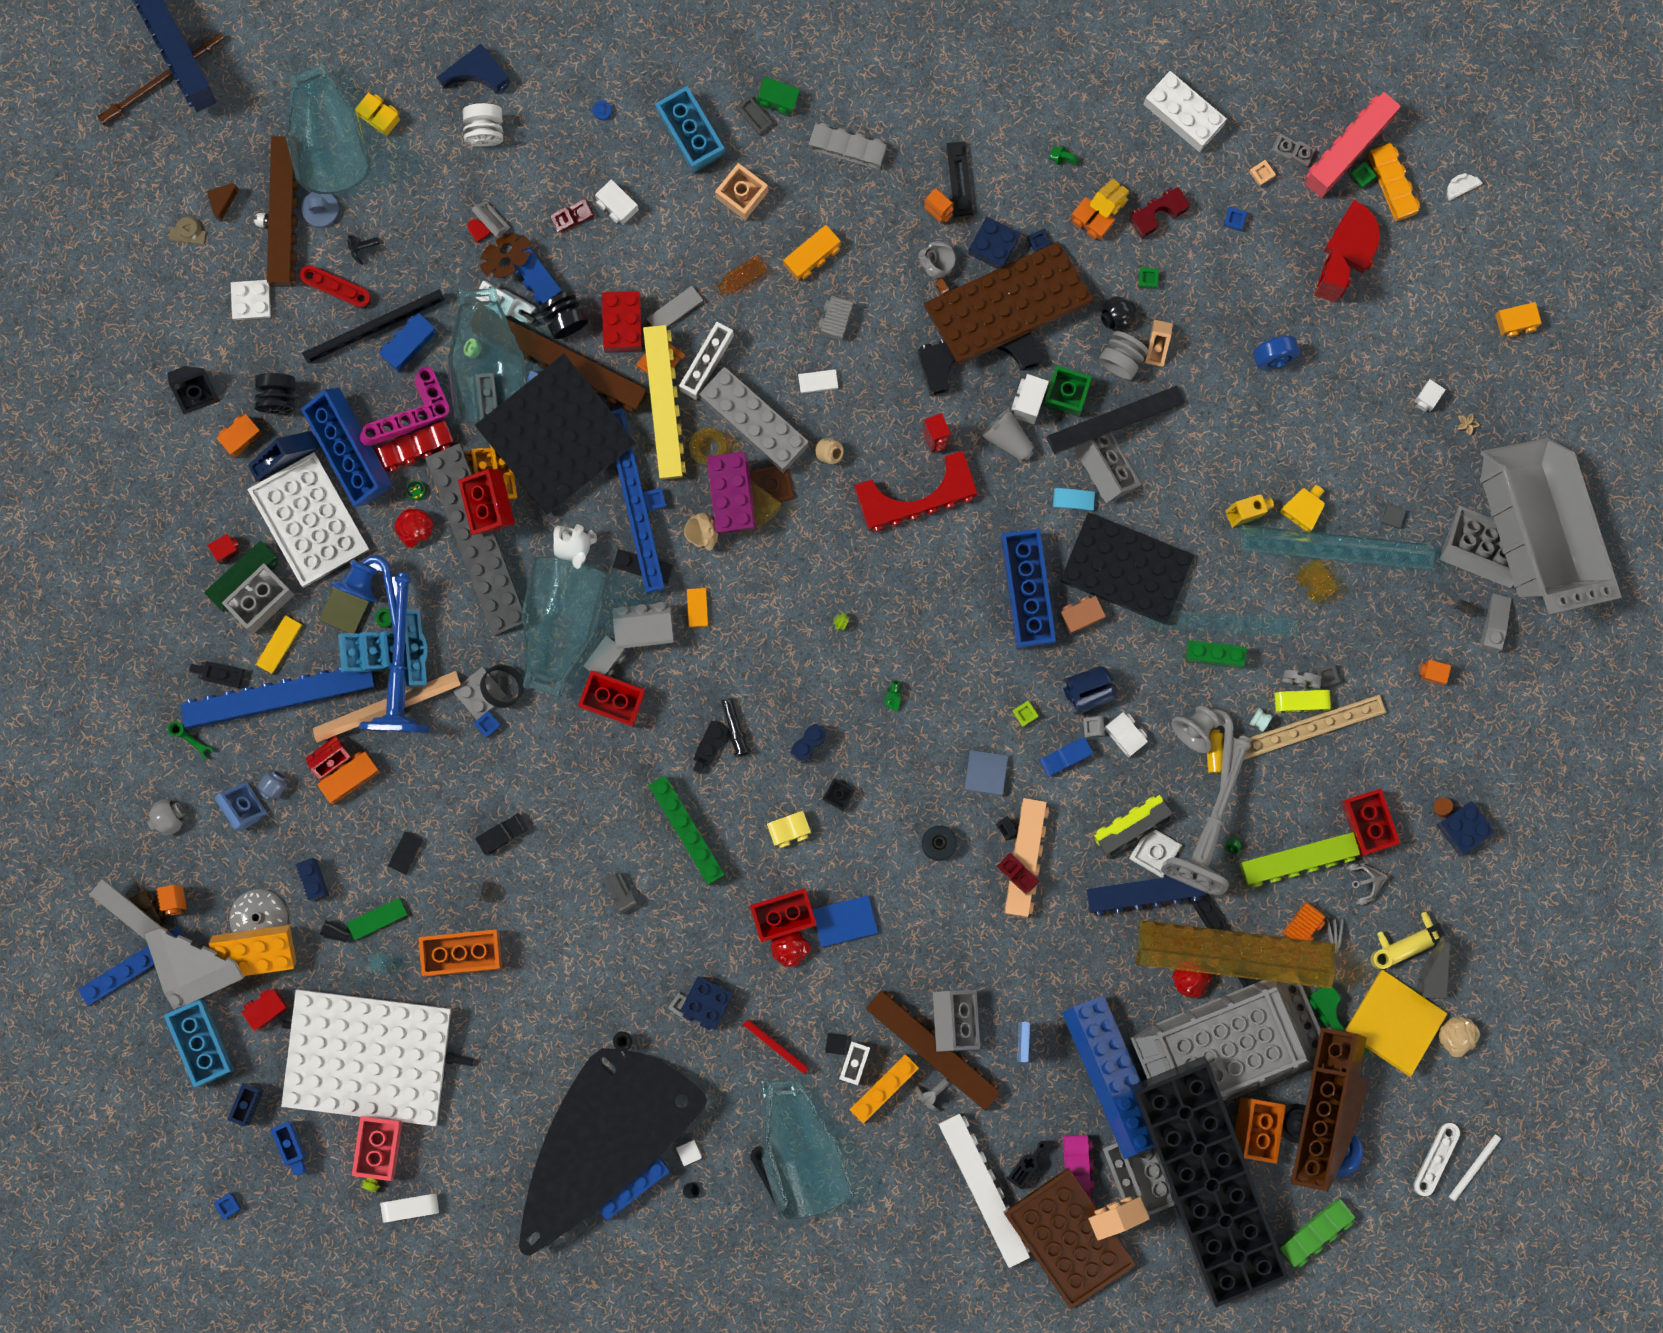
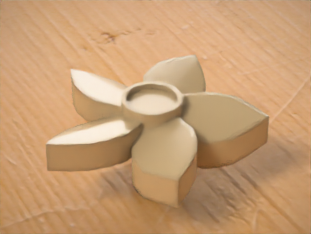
M1473 413L1467 418L1458 416L1462 424L1459 425L1457 430L1465 429L1469 436H1471L1473 428L1480 426L1478 422L1473 421Z

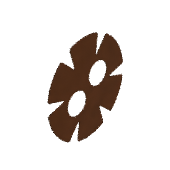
M513 233L503 235L495 240L498 247L490 244L481 255L480 259H490L480 264L482 272L488 276L496 269L493 277L499 278L514 273L515 268L513 264L522 267L530 255V252H521L531 246L527 237L523 235L515 242L518 234ZM510 243L512 245L511 250L504 254L501 253V246ZM506 257L511 259L507 267H499L500 260Z

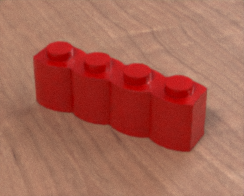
M442 421L374 449L385 472L392 473L399 470L398 467L401 465H413L417 462V459H426L425 457L433 455L437 451L450 448L455 443L446 421Z

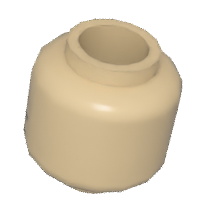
M824 438L818 442L815 452L821 462L833 465L841 460L844 450L839 441Z

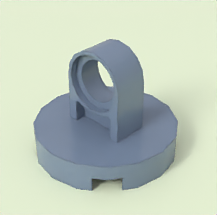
M318 190L311 192L305 197L302 202L301 212L308 224L315 228H325L330 226L338 217L339 205L331 193Z

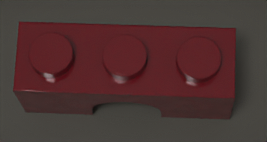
M1179 187L1166 190L1161 198H1153L1147 203L1148 206L1143 209L1139 207L1131 213L1132 216L1129 221L1141 239L1158 229L1159 224L1155 219V213L1165 211L1172 219H1175L1189 210L1190 203Z

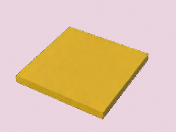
M1381 970L1344 1032L1366 1037V1048L1410 1077L1447 1013L1384 970Z

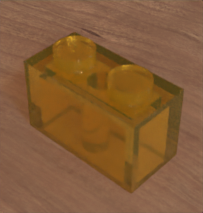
M1316 558L1296 572L1299 584L1301 586L1305 585L1309 591L1307 595L1312 602L1315 601L1319 604L1339 590L1319 558Z

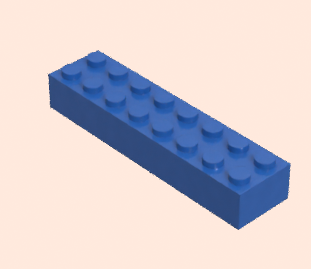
M1103 995L1064 1011L1062 1014L1123 1158L1127 1159L1152 1149L1151 1141L1130 1088L1131 1085L1141 1082L1105 996Z

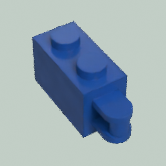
M288 1121L270 1129L284 1165H290L295 1175L304 1174L306 1166L303 1159L307 1158L294 1122Z

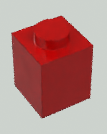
M228 534L207 545L219 564L240 553L238 541L235 537L231 538Z

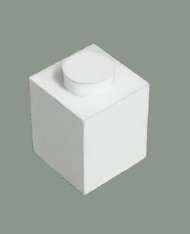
M1429 379L1414 402L1417 403L1419 409L1430 412L1446 389Z

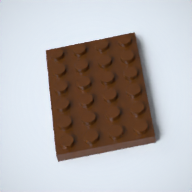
M1068 1167L1003 1212L1069 1308L1072 1309L1133 1268L1136 1263L1116 1234L1097 1240L1088 1218L1096 1215L1094 1211L1098 1209Z

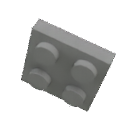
M483 667L453 690L454 694L476 720L495 707L484 699L480 690L481 679L486 673ZM487 674L485 683L488 692L495 699L502 701L507 695L491 676Z

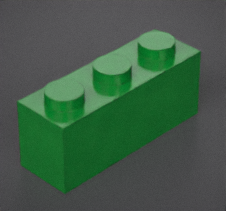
M1189 640L1186 644L1185 662L1242 669L1245 666L1247 647Z

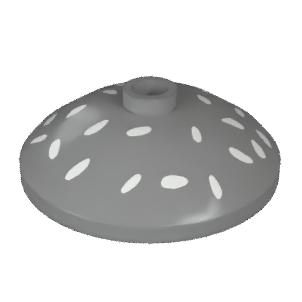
M256 889L242 894L233 904L229 917L230 927L234 933L287 925L288 913L286 906L279 896L268 890ZM255 914L259 915L258 921L253 920Z

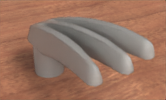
M1336 918L1333 919L1334 935H1332L1329 920L1326 919L1331 952L1338 953L1341 947L1344 920L1342 919L1340 922L1339 935H1337Z

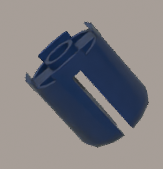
M1098 666L1062 680L1066 682L1067 687L1063 689L1067 700H1070L1076 709V712H1073L1075 715L1110 703L1116 698V684L1110 683L1114 679L1105 667Z

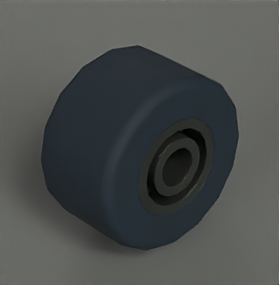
M942 825L929 828L922 839V849L925 855L935 861H944L950 858L957 846L954 832Z

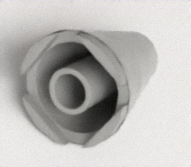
M1009 409L1003 411L998 416V419L992 422L982 433L986 440L1020 461L1023 459L1028 460L1034 453L1032 451L1034 448Z

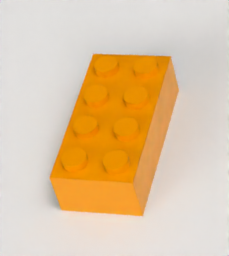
M290 925L213 935L209 942L210 949L217 952V957L226 960L228 957L235 960L244 976L294 969L296 964Z

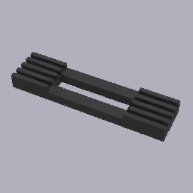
M965 141L947 143L954 217L973 215ZM954 162H962L965 196H958Z

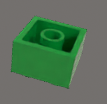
M1056 365L1043 406L1079 417L1092 376Z

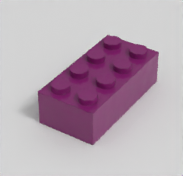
M741 451L706 457L716 533L722 535L757 529L748 454Z

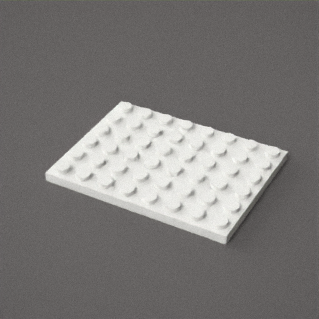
M297 989L295 992L281 1107L437 1126L452 1008Z

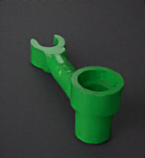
M174 721L169 724L168 733L171 736L181 737L186 740V742L201 752L203 758L209 759L205 756L204 752L207 749L214 752L213 748L206 747L194 739L193 736L184 730L182 723ZM179 726L180 731L178 733H175V727Z

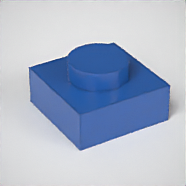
M1229 207L1223 226L1242 231L1247 212Z
M662 488L643 492L648 512L666 508Z
M489 711L474 722V725L486 738L501 727Z
M231 1192L213 1203L223 1220L241 1209Z

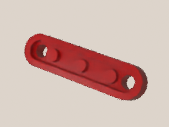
M308 265L302 268L300 272V278L304 284L355 307L365 308L371 302V296L366 289L319 268ZM309 274H314L312 279L307 278ZM360 296L365 297L364 301L359 302L358 298Z

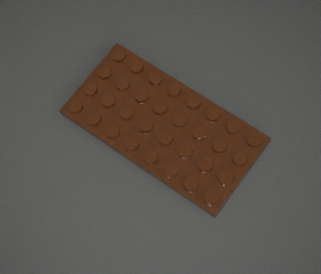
M1058 241L1003 266L1002 269L999 268L955 288L946 295L942 294L924 303V307L957 365H960L1092 304L1093 298Z

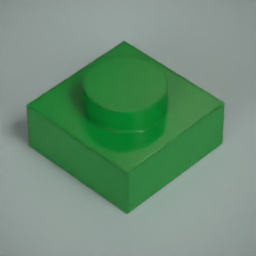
M1366 162L1350 173L1351 178L1361 189L1377 176Z
M1140 267L1138 288L1157 289L1159 269Z

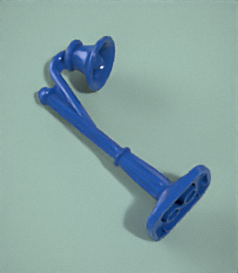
M371 555L362 562L352 560L350 562L352 568L346 577L339 581H332L331 585L358 598L377 602V598L371 590V581L373 574L376 575L378 570H381L394 631L392 665L389 666L390 676L386 715L382 718H373L372 722H360L359 729L382 732L429 733L428 725L417 724L416 720L407 719L404 716L405 670L407 669L404 666L408 586L412 579L409 577V573H398L397 577H392L389 563L378 555Z

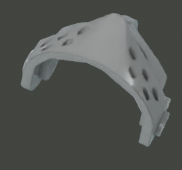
M1354 863L1346 867V870L1350 872L1363 869L1372 877L1360 882H1352L1353 888H1359L1360 885L1373 882L1371 894L1357 899L1356 905H1364L1374 899L1386 881L1387 875L1364 864Z

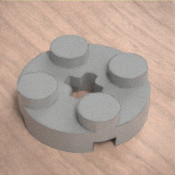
M1284 670L1282 683L1293 684L1294 682L1296 687L1308 688L1309 685L1310 688L1320 689L1322 678L1307 672L1298 673V671Z

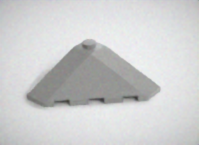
M163 927L145 933L163 992L173 1009L190 1004L244 978L235 960L229 957L223 960L216 956L217 952L205 946L199 949L191 945L192 940L181 935L175 938L166 934L168 930Z

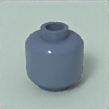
M276 770L266 772L258 784L261 796L268 800L271 798L278 799L287 787L286 777Z

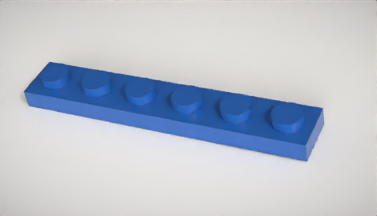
M180 927L170 932L176 938L178 935L185 937ZM149 946L79 988L78 991L87 1006L92 1005L153 967L155 964Z

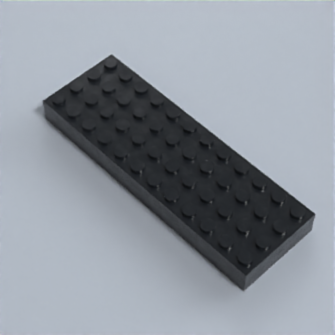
M1202 1056L1131 1085L1132 1094L1210 1301L1215 1308L1289 1278L1209 1062Z

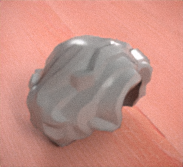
M931 242L927 248L922 249L918 254L921 266L924 267L927 275L934 279L947 276L955 266V252L947 242Z

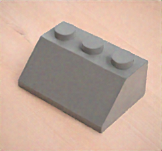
M263 563L222 604L249 632L254 634L295 594Z
M670 602L613 608L616 649L674 643Z
M977 990L933 992L936 1052L980 1049Z

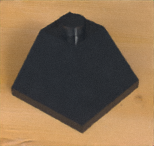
M184 366L167 373L169 385L183 414L219 401L205 368Z

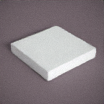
M1154 830L1140 839L1129 859L1163 878L1165 875L1161 871L1163 863L1169 858H1175L1182 845L1163 833Z

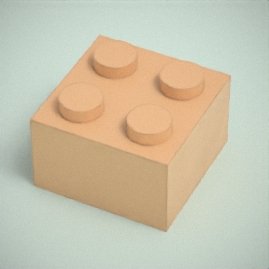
M738 163L717 188L715 196L717 200L746 220L768 193V185Z
M1129 1196L1120 1200L1121 1204L1115 1201L1107 1205L1108 1209L1103 1207L1095 1210L1096 1215L1088 1219L1097 1240L1124 1232L1149 1220L1141 1197L1132 1199Z

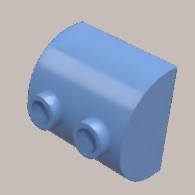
M247 782L224 790L215 797L220 810L224 813L235 832L248 828L267 814Z

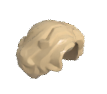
M698 513L688 519L684 528V535L687 541L697 547L704 546L707 550H713L718 541V533H716L715 521L712 516H709L707 513Z
M1453 1017L1439 1031L1440 1043L1453 1057H1462L1466 1052L1474 1049L1480 1037L1477 1025L1471 1019L1464 1017Z

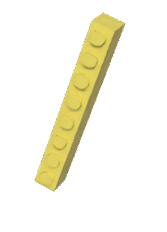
M666 325L643 327L660 480L683 478V473H686L685 461L681 462V454H684L683 442L679 443L678 436L682 435L681 424H677V417L680 416L679 405H675L674 399L678 398L677 386H673L672 379H676L675 367L671 368L670 360H674L673 349H669L668 342L672 341L671 330H667Z

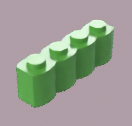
M1337 1198L1280 1244L1278 1249L1293 1267H1301L1308 1261L1307 1257L1310 1254L1316 1255L1323 1249L1322 1245L1326 1241L1330 1243L1339 1236L1337 1232L1342 1228L1346 1230L1354 1224L1352 1220L1355 1216L1343 1201Z

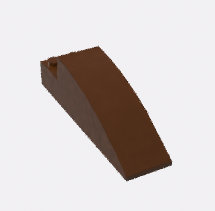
M1321 1028L1291 1184L1329 1191L1348 1151L1366 1095L1369 1080L1359 1077L1366 1037L1355 1033Z

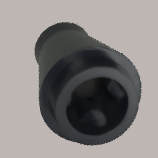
M326 920L320 932V935L326 939L342 941L346 943L350 934L349 931H346L332 920Z
M618 1032L613 1038V1045L619 1051H626L632 1045V1037L627 1032ZM622 1038H626L627 1043L625 1045L620 1043Z

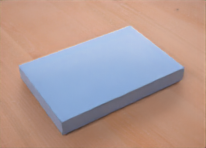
M1020 1022L1018 1024L1017 1062L1029 1061V1022Z

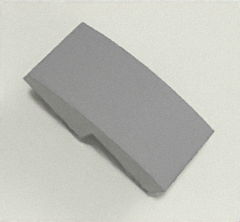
M1279 134L1271 152L1300 165L1308 166L1316 149L1301 141L1295 142L1283 134Z

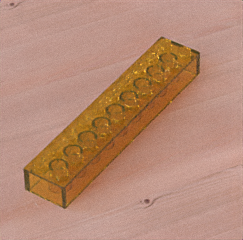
M1140 920L1135 965L1332 988L1335 976V944Z

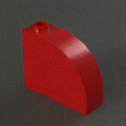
M1353 200L1323 251L1330 254L1333 247L1337 246L1347 265L1362 274L1365 269L1370 270L1375 260L1372 257L1377 250L1380 238L1378 223L1371 211L1363 204Z

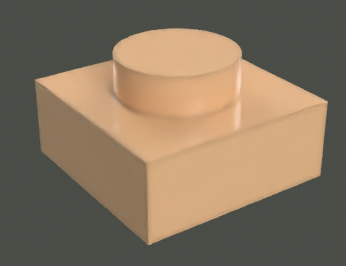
M1266 160L1249 171L1259 187L1276 176Z

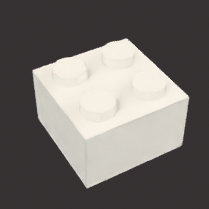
M1027 374L1026 379H1021L1017 394H1020V396H1015L1011 409L1016 419L1035 424L1049 381Z

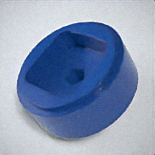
M598 101L594 104L593 114L595 118L601 121L610 118L612 109L608 102Z

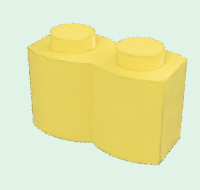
M803 811L767 824L775 847L779 846V848L791 845L790 841L795 839L798 842L809 838L808 835L811 834Z

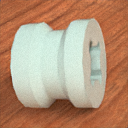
M1259 708L1252 718L1250 725L1259 727V730L1263 732L1273 716L1265 714Z

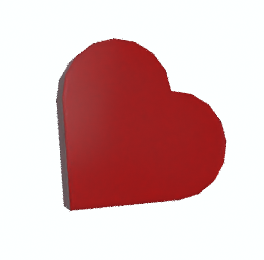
M472 219L467 224L470 234L477 243L491 234V231L482 221Z

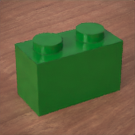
M764 77L755 102L759 103V106L762 108L775 109L779 114H791L800 89Z

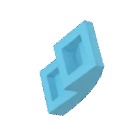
M1055 488L1053 508L1094 511L1095 492Z

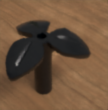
M348 235L347 244L354 260L363 265L358 257V251L378 245V237L361 241L360 238H352V235Z

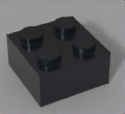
M834 778L822 800L844 812L855 790Z

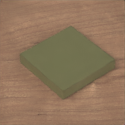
M334 587L319 620L344 632L356 634L370 601L358 598Z

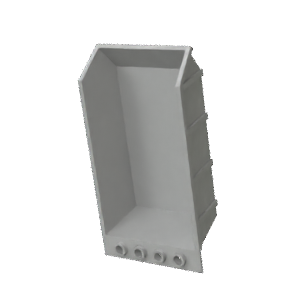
M1549 438L1481 451L1480 454L1484 459L1480 483L1483 484L1491 509L1490 514L1494 518L1503 547L1502 551L1506 556L1514 581L1513 586L1517 590L1518 597L1543 596L1549 615L1622 598L1575 452Z
M1292 968L1153 1024L1133 1036L1131 1040L1147 1079L1203 1056L1210 1064L1223 1102H1227L1313 1067L1317 1048L1312 1047V1042L1314 1040L1319 1041L1321 1030L1295 969ZM1290 986L1295 987L1296 991L1294 993L1289 992ZM1298 1004H1301L1303 1006V1010L1301 1012H1299L1296 1009V1006ZM1306 1022H1309L1311 1024V1028L1309 1030H1306L1304 1028V1024Z

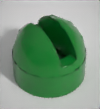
M1229 838L1225 844V850L1232 854L1239 853L1241 849L1240 839Z

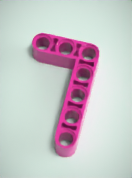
M430 367L420 368L414 379L424 405L366 424L360 433V441L364 445L372 446L445 420L450 408L436 375ZM421 376H426L428 380H423ZM428 392L434 393L436 397L429 396ZM435 409H440L443 414H438ZM418 415L425 416L426 420H421ZM404 420V421H406L409 425H408V426H405V425H403V424L401 423V421ZM383 426H388L391 431H386ZM366 432H371L374 437L367 436Z

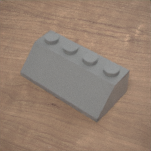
M1112 432L1073 447L1105 503L1114 501L1142 485Z

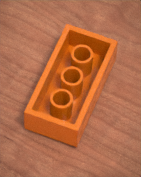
M497 929L419 937L421 975L423 977L502 969L500 935Z

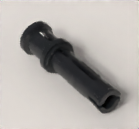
M728 698L729 707L727 706L726 699L721 701L731 732L729 740L733 743L735 749L734 757L751 753V749L747 747L745 740L747 736L741 730L733 698Z

